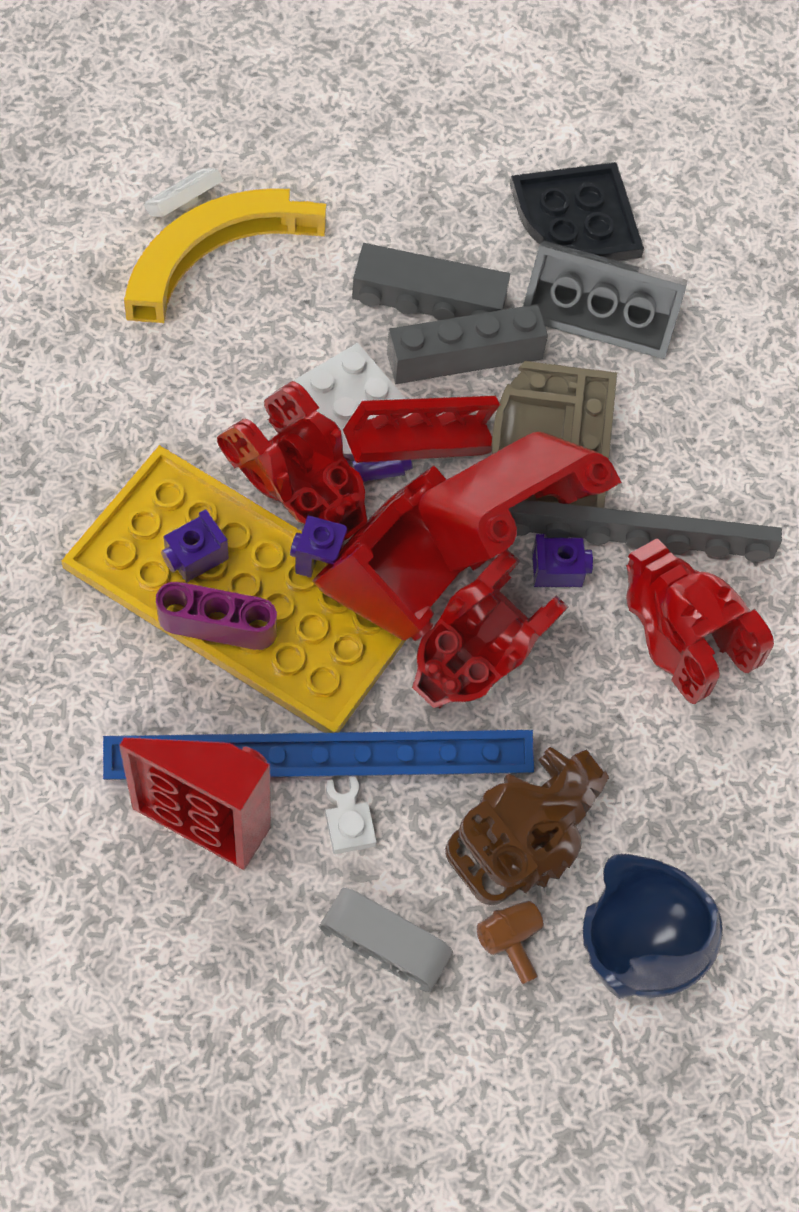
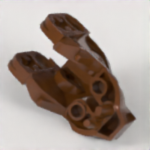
M553 747L544 751L545 755L540 757L538 761L551 779L542 786L527 783L511 774H507L504 777V783H500L484 793L480 804L465 815L459 829L449 838L445 847V856L452 868L481 903L497 905L504 902L519 889L527 893L537 885L546 888L549 878L559 880L566 868H570L581 850L582 839L577 825L584 819L609 779L607 772L601 769L587 749L574 754L570 759ZM459 840L471 852L476 862L481 865V868L474 876L469 871L476 865L468 855L460 857L456 853L460 846ZM488 874L496 884L503 886V893L498 895L488 893L482 886L483 875Z

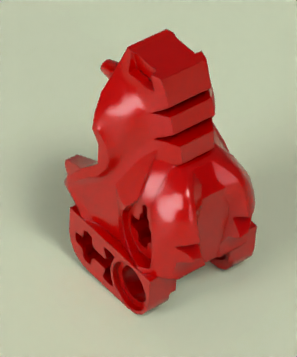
M291 381L264 400V407L270 416L267 420L278 434L268 441L256 424L245 418L218 435L217 443L234 468L239 467L248 480L263 495L272 500L282 502L298 522L305 525L309 515L345 525L347 533L344 540H347L368 523L365 509V488L362 477L358 471L348 464L343 456L342 434L336 422L316 411L319 409V406L307 390L299 383Z
M655 539L629 554V562L626 565L628 575L626 600L629 611L638 616L644 626L650 658L657 667L673 676L672 682L688 702L696 704L708 697L720 676L718 665L712 656L715 652L704 638L707 635L712 634L720 650L719 652H722V654L726 652L742 672L750 673L764 664L774 646L771 630L756 609L750 611L738 593L727 582L712 573L694 570L686 561L674 556L659 539Z
M508 549L500 553L475 581L458 590L450 598L439 620L421 638L417 650L418 668L412 688L434 709H440L443 705L450 702H471L485 696L501 678L522 665L538 638L569 608L558 596H555L545 607L541 606L528 618L499 590L512 578L509 574L520 563V560Z

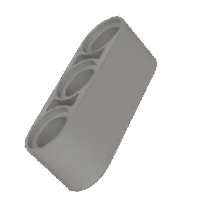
M349 888L341 889L319 925L320 930L326 936L330 937L331 934L344 940L342 945L366 959L370 956L382 962L380 967L406 982L408 978L421 985L419 989L424 992L432 991L453 954L450 946L438 937Z

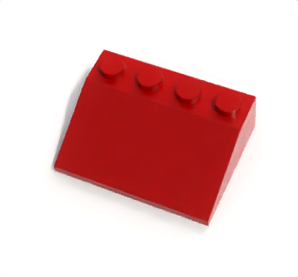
M124 737L119 746L132 809L245 870L271 828L270 764L266 763L265 757L252 748L243 747L240 749L230 743Z

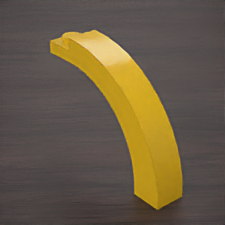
M269 188L232 193L208 201L184 213L167 225L150 242L134 266L124 297L126 320L165 323L169 300L183 275L203 256L229 242L262 234H296L325 237L326 203L290 201V189Z

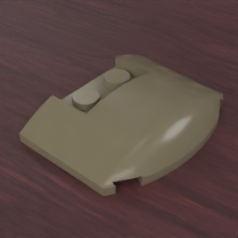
M524 361L518 369L521 373L510 384H507L500 399V406L495 415L492 432V454L534 432H545L601 453L609 459L617 372ZM606 492L580 498L570 505L604 508ZM532 495L525 499L559 503L558 498L549 495L539 498Z

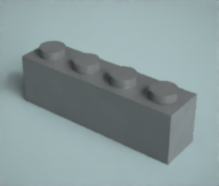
M363 243L353 277L352 299L359 300L362 304L370 307L383 305L396 308L404 314H414L417 312L431 315L437 320L487 313L504 309L511 273Z
M535 304L389 328L387 356L395 384L520 364L524 361L543 360L548 333L539 305Z

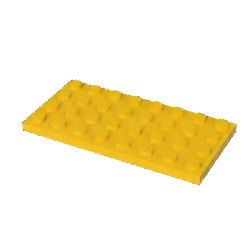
M160 445L61 560L62 567L66 571L323 733H339L406 642V640L399 639L324 595L312 581L328 563L317 560L311 578L295 573L296 558L290 556V551L295 534L302 533L301 530ZM205 509L208 511L228 540L229 559L187 583L269 600L277 611V637L271 646L262 650H253L172 634L160 626L156 608V594L159 588L170 582L186 583L178 570L172 572L168 568L162 557L161 550L165 549L164 535L198 518L199 512ZM174 604L169 606L167 610L177 612L185 607L180 604ZM215 612L210 614L208 618L219 620L226 615L221 612ZM255 620L249 625L254 628H261L266 626L267 623L262 620Z

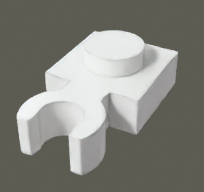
M349 776L350 791L345 794L336 792L333 780H327L326 795L329 801L337 807L325 810L333 854L376 847L377 844L368 802L355 803L359 792V783L355 776Z

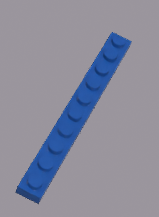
M533 730L103 736V780H126L119 746L124 737L230 743L240 749L249 747L263 755L267 761L266 763L270 764V777L534 773Z

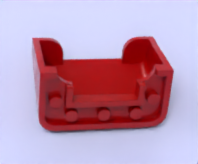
M534 432L426 491L420 499L419 511L451 572L489 560L513 545L517 537V527L509 508L530 496L535 495L536 498L549 495L558 498V502L561 504H571L580 498L604 493L622 482L613 464L601 453L545 432Z
M433 465L386 500L367 520L368 523L359 529L341 548L338 560L334 564L328 563L312 582L324 595L399 639L405 641L411 637L414 641H417L433 627V623L430 621L434 615L431 606L456 576L468 567L474 571L486 561L450 572L419 511V502L422 495L429 489L447 480Z

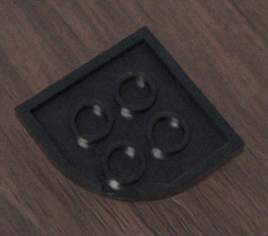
M617 162L511 175L510 188L519 218L526 231L538 244L547 241L616 261L642 258L644 246Z

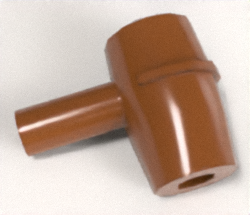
M527 900L503 910H496L491 916L478 923L477 936L482 947L491 955L506 951L522 984L538 977L522 945L523 941L537 933L544 926L541 913L532 901Z

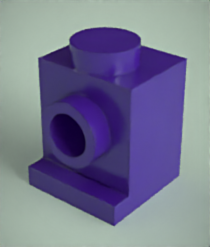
M206 509L199 512L198 518L163 536L165 549L161 550L162 557L168 568L172 572L178 570L186 583L229 559L228 540Z
M536 534L532 548L534 587H582L586 574H591L593 570L592 550H584L583 538H544V534Z

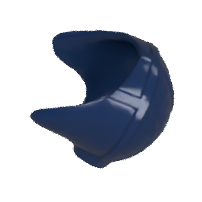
M621 853L611 856L603 869L604 891L598 902L587 907L583 921V944L589 953L590 966L604 986L618 999L634 995L646 998L664 997L679 993L693 986L713 966L722 942L723 924L721 914L712 896L693 878L687 875L686 872L667 863L632 854Z

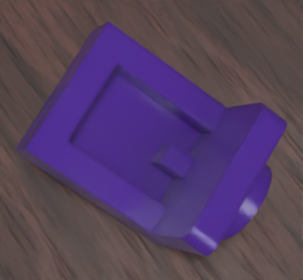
M308 515L302 533L295 534L291 546L290 556L296 558L295 573L311 578L317 560L334 564L338 560L347 533V527Z

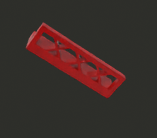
M496 396L361 401L343 428V432L356 463L481 456L492 452V436L486 423L498 409L500 403ZM475 411H478L476 415H469ZM370 415H378L372 419H368Z

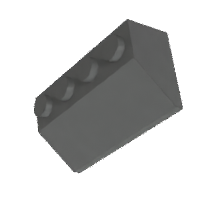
M543 241L538 248L523 306L538 304L544 324L547 327L665 359L688 280Z

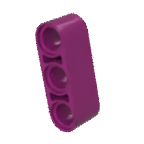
M182 582L164 584L156 594L158 621L160 626L169 633L253 650L268 648L277 637V611L269 600ZM174 604H180L185 607L177 612L167 610L169 606ZM215 612H221L226 615L219 620L208 618L210 614ZM255 620H262L267 623L266 626L261 628H254L249 624Z

